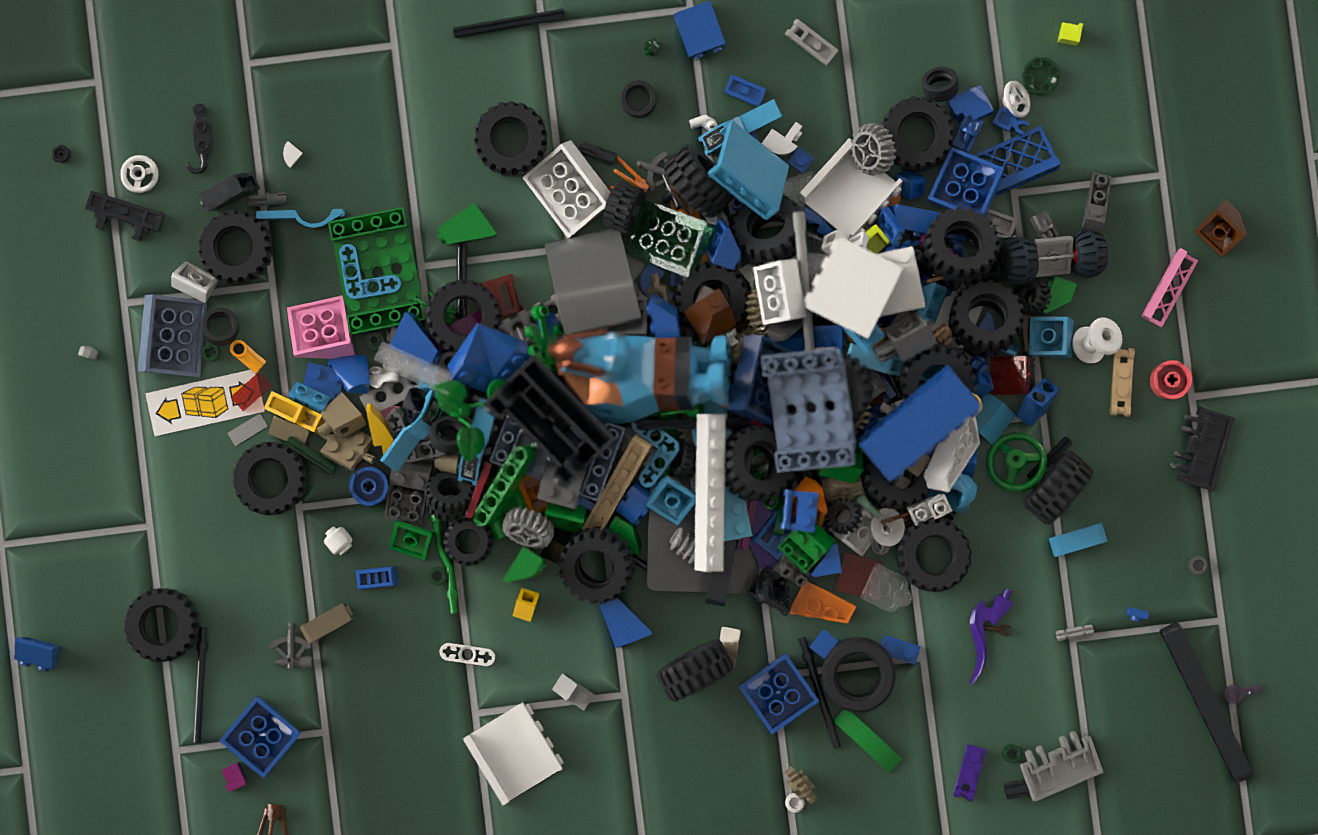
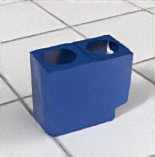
M981 84L956 95L946 103L953 119L957 123L962 122L964 117L969 115L974 120H981L994 112Z
M1043 378L1025 397L1016 416L1026 424L1033 426L1047 413L1060 389ZM1043 383L1047 385L1046 390L1049 391L1050 393H1048V392H1046V391H1044V390L1042 389V384H1043ZM1039 392L1043 394L1045 401H1035L1032 397L1033 393Z

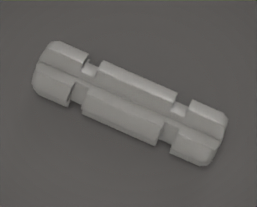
M1085 625L1084 627L1069 628L1066 631L1059 630L1056 631L1057 641H1063L1066 638L1074 639L1084 637V635L1089 636L1094 634V629L1092 625Z

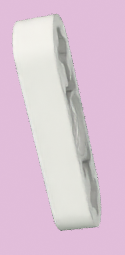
M445 643L439 651L440 656L448 661L489 666L495 661V653L488 648ZM450 646L451 650L457 651V647H460L459 659H455L456 654H450L449 657H446V653H443V650ZM470 649L473 652V657L470 660H465L462 657L463 650ZM476 650H480V655L489 652V656H492V659L485 663L483 658H478V662H475Z

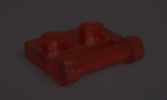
M513 274L481 283L497 299L501 314L500 318L523 310L522 305L519 304L512 281L514 280ZM501 283L506 284L512 304L511 308L507 309L500 287Z

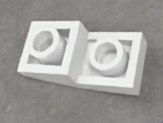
M945 494L924 499L907 507L915 525L932 517L936 520L952 511Z

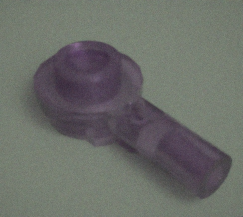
M1257 684L1245 688L1238 685H1229L1224 691V697L1229 703L1236 704L1245 695L1263 691L1262 685Z

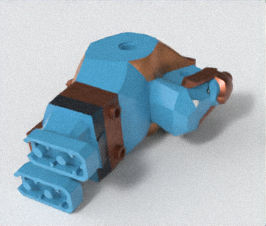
M598 330L568 335L559 339L555 344L549 345V355L555 356L557 359V372H559L558 375L563 385L599 422L618 425L639 420L658 411L694 410L695 404L710 400L718 404H729L726 394H728V389L730 388L728 377L733 375L730 369L733 355L727 336H716L713 339L711 348L706 349L693 346L690 337L650 338Z

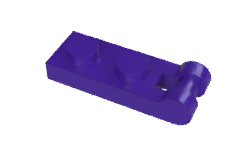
M967 744L953 793L954 797L959 798L961 796L968 801H973L986 749ZM963 783L969 785L968 790L962 789Z

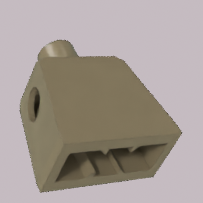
M340 393L321 411V416L325 423L318 427L317 430L323 438L333 432L338 439H342L367 424L358 409L343 393Z

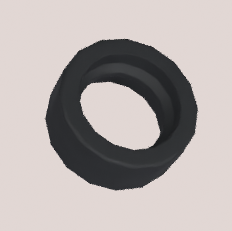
M936 67L927 71L922 77V88L925 97L937 102L948 101L955 97L959 92V81L956 72L948 67ZM938 81L951 82L942 88L931 87L933 83Z
M636 80L631 81L623 88L620 100L625 113L631 117L642 118L652 113L656 106L657 98L652 85L646 81ZM635 88H642L649 94V104L643 110H634L628 104V94Z
M222 307L208 311L202 321V330L206 340L217 346H225L232 343L239 333L238 319L235 314L229 309ZM224 317L230 320L232 329L225 336H214L209 330L210 322L215 318Z
M452 416L437 419L430 429L431 445L441 453L454 454L459 452L457 439L445 441L439 438L437 433L444 429L459 432L461 428H467L463 422H459L458 418Z

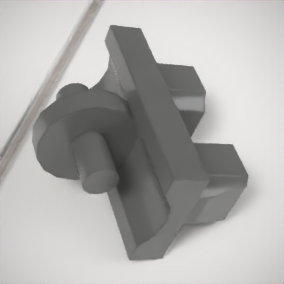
M1047 210L1029 218L1039 239L1060 237Z
M784 554L779 562L772 566L774 571L784 578L791 580L799 587H802L807 582V577L812 573L811 569H809L805 574Z

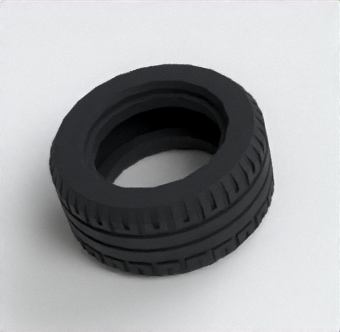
M864 637L845 639L836 644L824 660L822 667L823 687L832 702L844 710L857 713L874 710L881 706L893 691L895 685L893 660L888 651L872 639ZM855 654L866 655L872 658L879 666L880 680L877 686L869 693L863 695L850 694L839 684L837 669L848 656Z

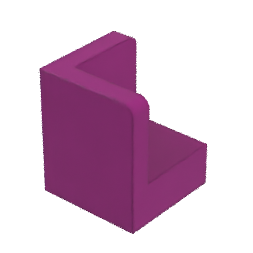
M240 762L222 769L227 782L225 786L228 792L249 783Z

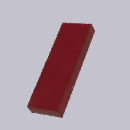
M491 462L484 463L465 514L466 517L474 519V513L488 491L497 464Z

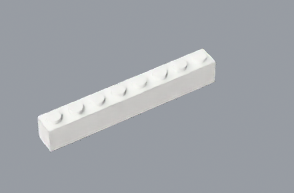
M697 414L695 570L705 572L723 571L725 415Z

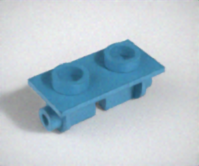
M297 381L288 393L292 401L302 405L307 403L309 404L308 407L317 411V413L323 411L331 397Z

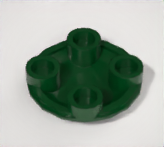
M1035 57L1024 67L1022 80L1026 89L1037 95L1048 94L1059 83L1060 69L1056 63L1048 58Z

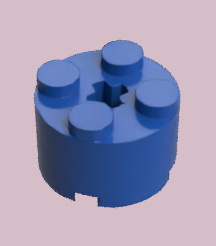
M373 466L364 467L355 472L351 477L349 489L358 503L367 506L375 505L387 497L390 480L382 469ZM372 481L374 488L368 491L366 483Z
M637 480L615 511L635 526H638L650 509L645 506L651 495L650 488L642 486L640 481Z

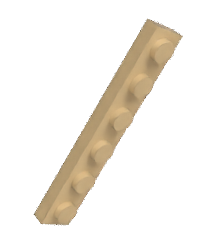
M637 435L633 437L604 488L599 502H596L583 525L582 530L586 528L592 530L596 526H599L600 530H604L652 444Z

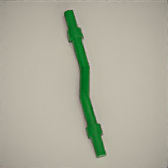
M431 515V522L434 524L435 546L447 568V598H449L450 614L458 613L457 598L459 596L458 590H456L454 565L445 551L442 540L441 522L443 521L441 518L436 519L435 515Z

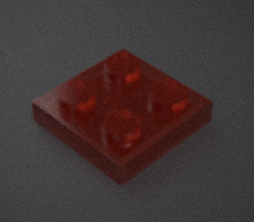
M991 356V379L994 387L991 390V395H1028L1030 356Z
M844 553L841 564L842 573H839L835 590L873 599L882 562Z

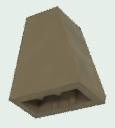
M342 603L300 626V629L308 643H314L352 621L354 613L349 605L345 606Z

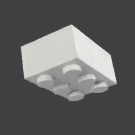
M797 259L753 267L763 325L806 317Z

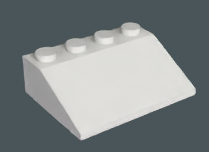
M571 140L558 146L523 177L524 181L567 238L573 236L604 212L605 204L610 194L608 188Z
M913 246L876 254L903 268L879 317L925 308Z

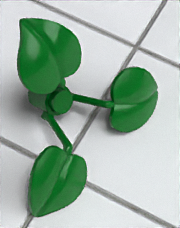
M498 379L493 381L489 385L487 390L488 398L492 396L506 382V380ZM458 381L440 382L433 386L440 407L443 411L449 413L450 416L459 418V422H463L468 427L459 430L457 444L465 461H471L482 451L485 437L481 429L472 428V425L464 418L470 414V408L484 406V402L474 404L463 403L462 400L466 397V389L463 384Z

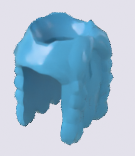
M961 473L952 486L953 489L959 490L958 492L951 490L947 492L929 488L930 492L925 498L945 494L952 511L965 513L969 509L970 502L975 499L978 486L969 475Z

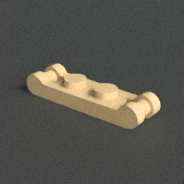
M1120 347L1114 353L1110 416L1121 414L1124 417H1130L1134 348L1123 350ZM1127 357V363H1120V358ZM1117 401L1124 402V407H1118Z

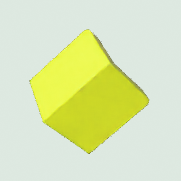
M1062 22L1058 42L1077 46L1080 42L1083 24L1073 25Z
M876 224L865 232L869 236L867 249L874 254H877L890 243Z

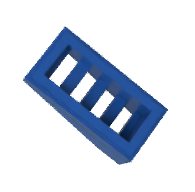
M388 566L356 570L357 588L367 589L398 585L397 567ZM373 572H374V579H375V583H374V584L372 583V574H371V573H373ZM379 572H382L383 583H380ZM363 573H366V575H367V584H366V585H365V583H364V574H363Z

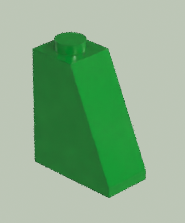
M475 202L437 228L439 231L437 237L442 244L447 243L448 246L491 239L497 236Z

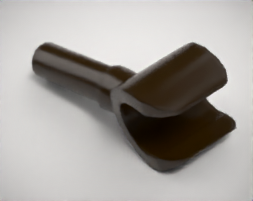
M1005 624L1000 627L984 625V630L999 632L1002 636H1010L1011 634H1005L1003 630L1005 627H1012Z

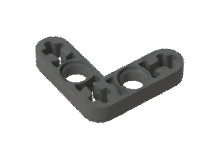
M398 408L392 409L386 416V422L395 440L399 431L408 427L409 423L405 413ZM445 435L438 436L442 440L451 441V439ZM430 438L418 442L412 451L413 454H410L405 462H415L442 456L445 453L434 449L430 443ZM422 445H427L430 448V453L424 452Z

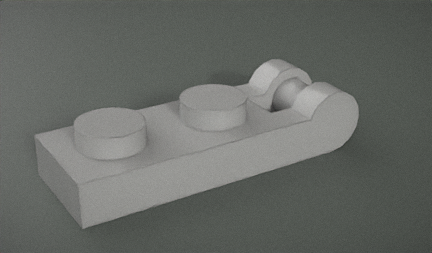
M795 19L792 28L785 32V35L790 40L797 43L825 66L830 63L839 51L798 19ZM799 30L804 32L801 37L796 35Z

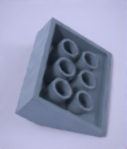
M145 295L138 372L200 377L204 340L202 321L206 315L207 302L161 295Z

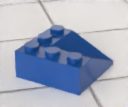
M951 147L928 200L930 204L945 210L952 208L955 211L957 207H963V210L971 208L977 214L978 212L984 214L983 218L986 219L1004 168Z
M477 323L447 366L451 380L471 385L472 388L487 393L488 387L493 381L498 379L507 381L531 356L528 353L526 341Z
M786 653L739 686V689L771 734H774L819 702Z
M258 695L219 741L262 778H265L300 736L301 732L276 708Z

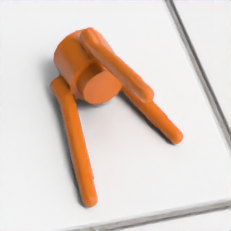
M617 156L616 160L636 179L634 181L617 169L614 172L633 186L643 189L646 193L650 185Z

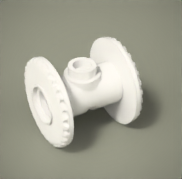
M1098 318L1092 322L1090 327L1079 328L1072 337L1073 351L1083 362L1096 363L1103 358L1104 354L1111 355L1120 349L1123 340L1122 334L1114 321L1108 318Z

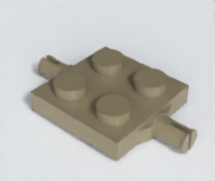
M359 430L342 439H338L334 433L324 437L327 442L321 449V454L351 471L362 460H366L371 464H374L376 461V457L368 453L370 446L373 444L372 437Z

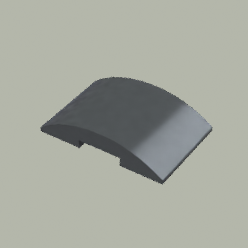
M606 229L544 244L565 336L581 334L641 319L619 231Z

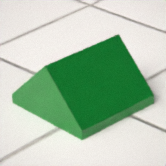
M548 502L544 516L547 517V520L551 521L554 528L580 533L586 507L578 505L576 510Z
M396 520L389 549L425 561L434 532Z

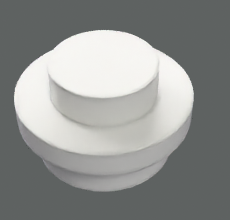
M795 793L788 795L785 800V805L791 812L801 811L805 804L804 798L800 800Z

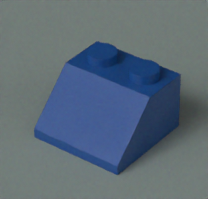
M718 216L705 252L713 264L734 270L735 265H738L741 259L740 250L729 227L723 218Z
M25 636L16 637L14 659L18 660L20 665L30 667L31 664L38 665L37 669L49 671V669L56 668L61 646Z

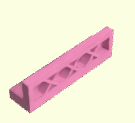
M1181 248L1177 250L1141 315L1142 318L1159 327L1163 326L1198 263L1197 259L1187 255V251ZM1184 258L1192 262L1188 270L1181 271L1180 265ZM1180 275V286L1172 288L1171 281L1173 277ZM1170 291L1172 301L1163 305L1162 297L1165 292ZM1161 308L1163 313L1160 322L1152 318L1155 310Z

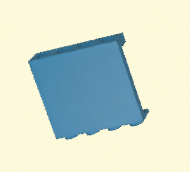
M731 121L720 130V133L725 136L718 164L709 170L708 175L767 220L779 211L789 165L734 121Z

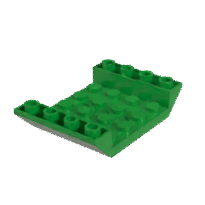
M401 207L328 222L347 312L346 319L349 335L398 326L405 312H411L419 321H424V306L414 301V298L422 301L423 299L404 208ZM345 244H351L356 248L360 271L365 274L364 280L375 278L373 271L375 268L380 267L383 269V276L395 275L401 280L400 290L386 295L357 300L351 299L345 290L339 255L340 248ZM346 248V252H343V255L348 257V262H344L345 265L356 263L355 260L351 261L350 255L354 251H351L349 248ZM394 264L402 266L400 274L392 273V266ZM353 266L348 267L346 270V274L349 277H354L357 269ZM390 279L388 284H384V280L380 281L383 286L382 292L386 291L385 287L387 286L395 289V285H398V282H395L393 279ZM348 280V284L352 283L353 289L350 290V293H353L354 296H356L357 292L360 291V288H356L355 282L358 281ZM372 282L369 284L368 289L370 292L375 293L379 290V285L376 282Z

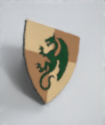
M663 174L662 176L669 193L662 197V202L667 204L672 200L676 210L684 209L690 215L694 208L682 198L680 193L670 183L669 178Z

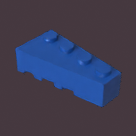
M899 204L888 206L904 228V234H912L911 236L918 238L926 235L931 222L940 214L939 212ZM951 234L946 236L944 240H948L947 243L952 244L957 241H966V236Z

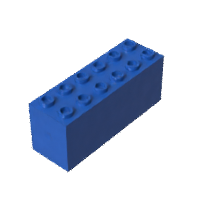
M947 365L857 440L860 447L889 481L892 479L897 480L904 474L903 470L908 466L911 468L919 462V457L923 454L928 455L933 451L935 444L944 442L952 430L960 429L968 417L973 418L980 412L979 408L982 406L949 365Z

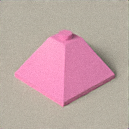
M343 295L287 308L294 357L334 359L355 355L352 335H349Z

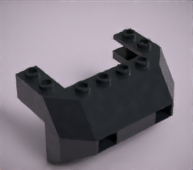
M535 355L483 403L487 413L496 418L505 411L508 420L512 423L515 422L520 427V432L526 437L529 436L534 441L533 445L547 455L548 461L558 466L552 476L555 483L565 489L582 475L586 468L616 440ZM532 386L544 397L543 400L532 390ZM571 426L584 438L583 440L570 429Z

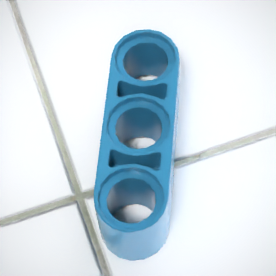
M1102 523L1049 538L1053 555L1057 557L1107 542Z

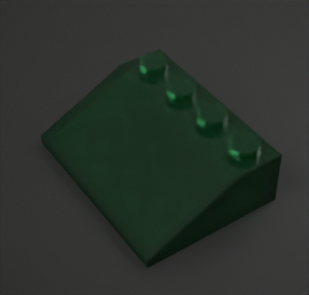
M643 199L625 253L689 278L710 246L717 225L659 203Z

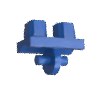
M971 115L964 117L952 145L969 153L984 121L980 119L974 120Z

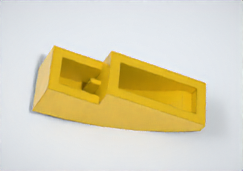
M273 391L264 406V409L319 434L317 428L325 423L320 413Z
M370 403L367 404L366 412L373 445H382L384 455L394 439L386 419Z

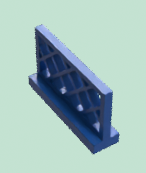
M1041 126L1023 133L1022 136L1018 135L973 155L978 158L983 156L990 158L991 163L993 160L1003 163V168L1006 164L1016 168L1014 174L1010 176L1002 174L1004 178L1000 180L994 197L1060 169L1061 165ZM1039 132L1042 138L1040 145L1029 141L1031 135ZM1017 141L1025 143L1023 152L1012 149L1013 144ZM1028 145L1038 148L1035 157L1025 154ZM1003 149L1008 151L1005 160L995 157L997 150ZM1040 149L1049 152L1051 158L1045 161L1037 158ZM1010 152L1021 156L1018 165L1007 161ZM1023 157L1034 160L1031 167L1025 168L1020 166Z

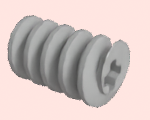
M679 528L670 538V550L678 548L676 555L683 552L682 559L684 560L689 556L688 563L691 564L695 561V537H689L688 532L683 533V528Z

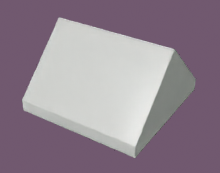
M186 261L171 276L172 287L204 303L207 302L219 281L210 273Z

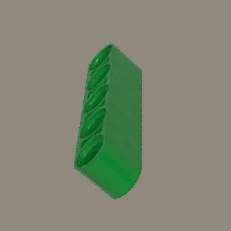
M525 445L513 449L474 513V522L478 526L491 525L498 520L536 458V451L532 446Z

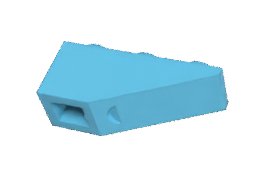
M853 343L850 344L847 353L850 354V358L854 359L856 357L859 359L861 366L865 365L866 368L901 376L900 371L905 364V361H902L897 355L885 362H879L877 355L874 353V348H871L865 354L857 344Z

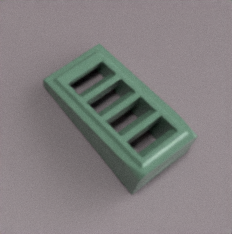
M866 492L865 494L853 497L852 501L865 509L869 514L878 519L882 517L873 499H869Z

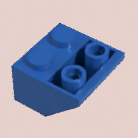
M651 294L650 300L647 301V312L649 317L652 316L650 324L652 335H656V338L679 337L681 325L677 308L657 294Z

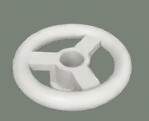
M1010 81L1004 88L1003 105L1014 116L1019 118L1025 117L1029 113L1030 98L1021 83ZM1016 88L1020 90L1023 98L1017 93ZM1019 104L1025 105L1022 112L1017 111Z
M133 156L126 160L121 168L123 185L134 193L147 192L157 183L159 176L157 165L147 156ZM144 161L151 167L144 169L142 166H134L132 163ZM127 169H130V176L135 180L134 186L127 180ZM137 171H142L140 177L136 176ZM153 173L151 182L144 187H140L141 181L145 176Z

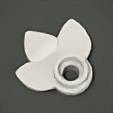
M375 366L368 370L370 386L380 388L383 382H398V373L402 369L397 366L384 368Z

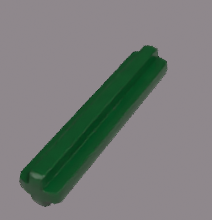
M290 436L286 440V446L326 473L332 475L336 470L337 466L294 437Z

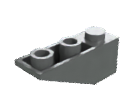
M1092 173L1081 231L1092 230L1101 233L1106 219L1112 176Z

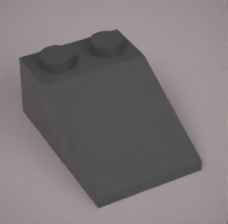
M548 462L537 499L577 510L589 466L582 475L565 489L558 486L552 476L558 466Z

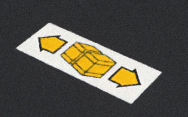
M251 370L145 393L154 436L265 412L257 374Z

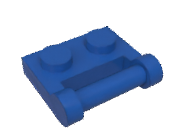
M784 490V511L780 529L815 532L819 493ZM793 497H798L796 524H790Z
M774 509L771 512L770 518L759 532L752 536L751 540L775 559L779 560L783 553L777 547L792 530L785 529L783 536L773 534L767 543L762 540L775 524L777 510Z

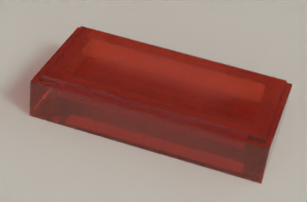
M258 372L235 392L231 399L244 412L267 392L272 385Z

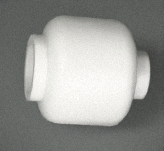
M333 526L325 533L327 537L324 539V543L333 554L339 553L342 555L352 547L353 539L343 527L336 529Z

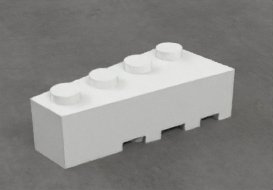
M975 416L973 418L968 417L960 429L952 430L944 442L938 443L924 473L928 488L949 492L980 445Z

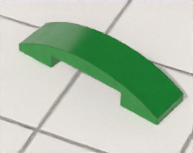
M843 709L833 719L834 723L889 773L902 760L896 752L852 712Z

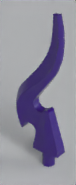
M1006 588L1002 596L995 595L992 607H985L984 600H982L971 613L970 627L976 648V666L970 680L971 684L977 680L986 663L987 646L983 628L984 621L989 620L992 625H995L1013 605V602L1009 601L1012 591Z

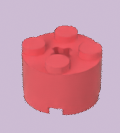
M1175 360L1159 364L1153 369L1150 376L1152 391L1157 397L1165 400H1174L1184 396L1192 385L1190 370L1184 364ZM1170 377L1175 380L1172 384L1167 381Z

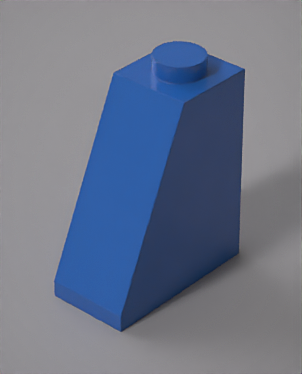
M405 312L389 348L428 368L437 366L442 358V355H440L442 349L415 315L411 312Z
M619 598L612 601L608 599L606 603L600 604L616 648L652 635L651 630Z

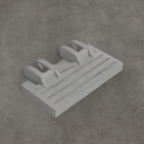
M1070 732L1073 750L1070 749L1064 735L1059 737L1061 747L1047 753L1049 762L1043 748L1040 745L1037 746L1036 753L1040 761L1038 765L1031 750L1025 751L1027 762L1020 764L1033 801H1038L1103 773L1090 736L1081 739L1082 747L1076 732Z

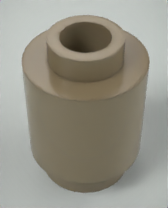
M452 454L437 456L435 458V468L439 469V471L458 474L462 456H452Z

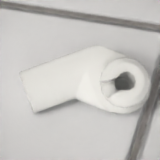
M707 115L689 120L692 129L702 126L710 131L717 127L716 120Z

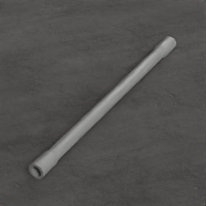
M804 211L793 212V222L796 234L798 270L804 300L808 291L810 292L805 237L806 225ZM805 308L806 317H803L805 351H814L812 311Z

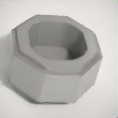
M81 346L78 354L96 360L99 352L92 347Z

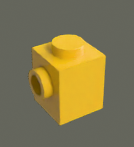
M521 588L512 616L531 622L540 593Z

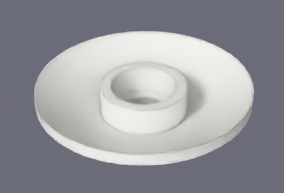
M879 509L882 517L878 519L872 516L870 522L871 534L880 545H896L904 535V521L901 518L881 524L882 520L899 515V513L894 509Z

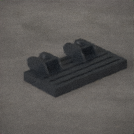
M1198 407L1196 415L1202 416L1203 419L1190 415L1184 416V419L1187 421L1198 423L1196 430L1188 426L1181 427V431L1198 436H1189L1185 451L1192 453V456L1174 451L1173 456L1185 459L1187 463L1186 466L1171 463L1170 467L1187 472V474L1179 472L1177 481L1214 491L1235 418Z

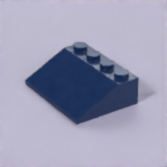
M763 335L745 336L728 410L740 416L775 427L768 376H764L761 357L794 352Z

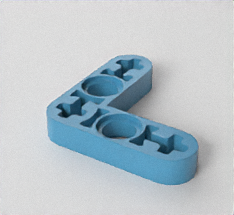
M345 244L340 248L339 255L345 290L351 299L357 300L386 295L400 290L402 283L395 275L362 280L356 248L351 244ZM346 248L354 251L350 257L351 261L355 260L356 263L344 264L345 261L348 262V257L343 255V252H346ZM353 266L357 269V274L354 277L347 276L346 270L348 267ZM359 279V282H355V286L360 288V291L354 296L353 293H350V290L353 289L352 283L348 284L347 281ZM390 279L398 282V285H395V289L387 286L385 287L386 291L382 292L381 280H384V284L390 283ZM372 282H376L379 285V290L375 293L370 292L368 289L369 284Z
M637 420L632 421V429L658 448V451L639 476L642 486L651 488L658 483L677 457L681 446L676 439L663 430H649L647 436H645L644 434L647 431L638 430ZM654 431L661 433V439L657 442L651 439V434ZM664 440L669 444L675 443L674 448L676 450L668 452L669 448L664 444L660 447V444ZM658 458L665 460V465L661 469L655 466V461ZM650 467L659 472L658 475L656 473L652 475V483H645V475L649 476L653 472L649 470Z

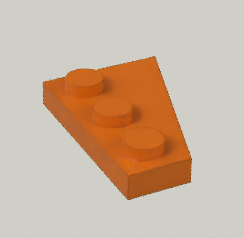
M807 580L796 595L789 614L848 624L856 609V605Z

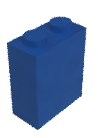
M710 1L674 13V19L689 59L699 60L705 57L706 53L712 51V54L723 50L726 43Z

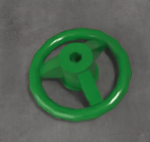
M1013 432L1001 436L993 443L987 453L986 466L989 476L997 486L1007 491L1022 492L1032 489L1042 480L1047 470L1048 459L1044 447L1036 438L1026 433ZM1012 440H1023L1031 444L1038 453H1024L1019 449H1011L1005 443ZM998 449L1006 456L1005 465L1009 470L1006 481L999 477L994 467V457ZM1040 461L1039 470L1035 477L1026 483L1014 484L1016 475L1024 472L1028 467V463Z

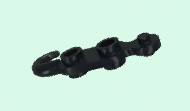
M201 103L193 107V113L197 117L193 123L194 147L201 159V166L194 169L190 166L189 162H186L188 171L193 174H201L207 169L208 158L212 149L210 124L204 118L207 109Z

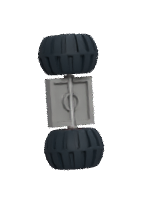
M1092 230L1077 232L1072 237L1035 239V244L1026 238L1014 237L1005 241L1000 246L998 253L1003 271V279L1015 285L1029 283L1035 277L1070 274V269L1081 277H1095L1107 268L1109 251L1105 238L1100 233Z

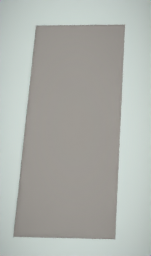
M259 413L227 434L234 445L237 446L268 427V425Z

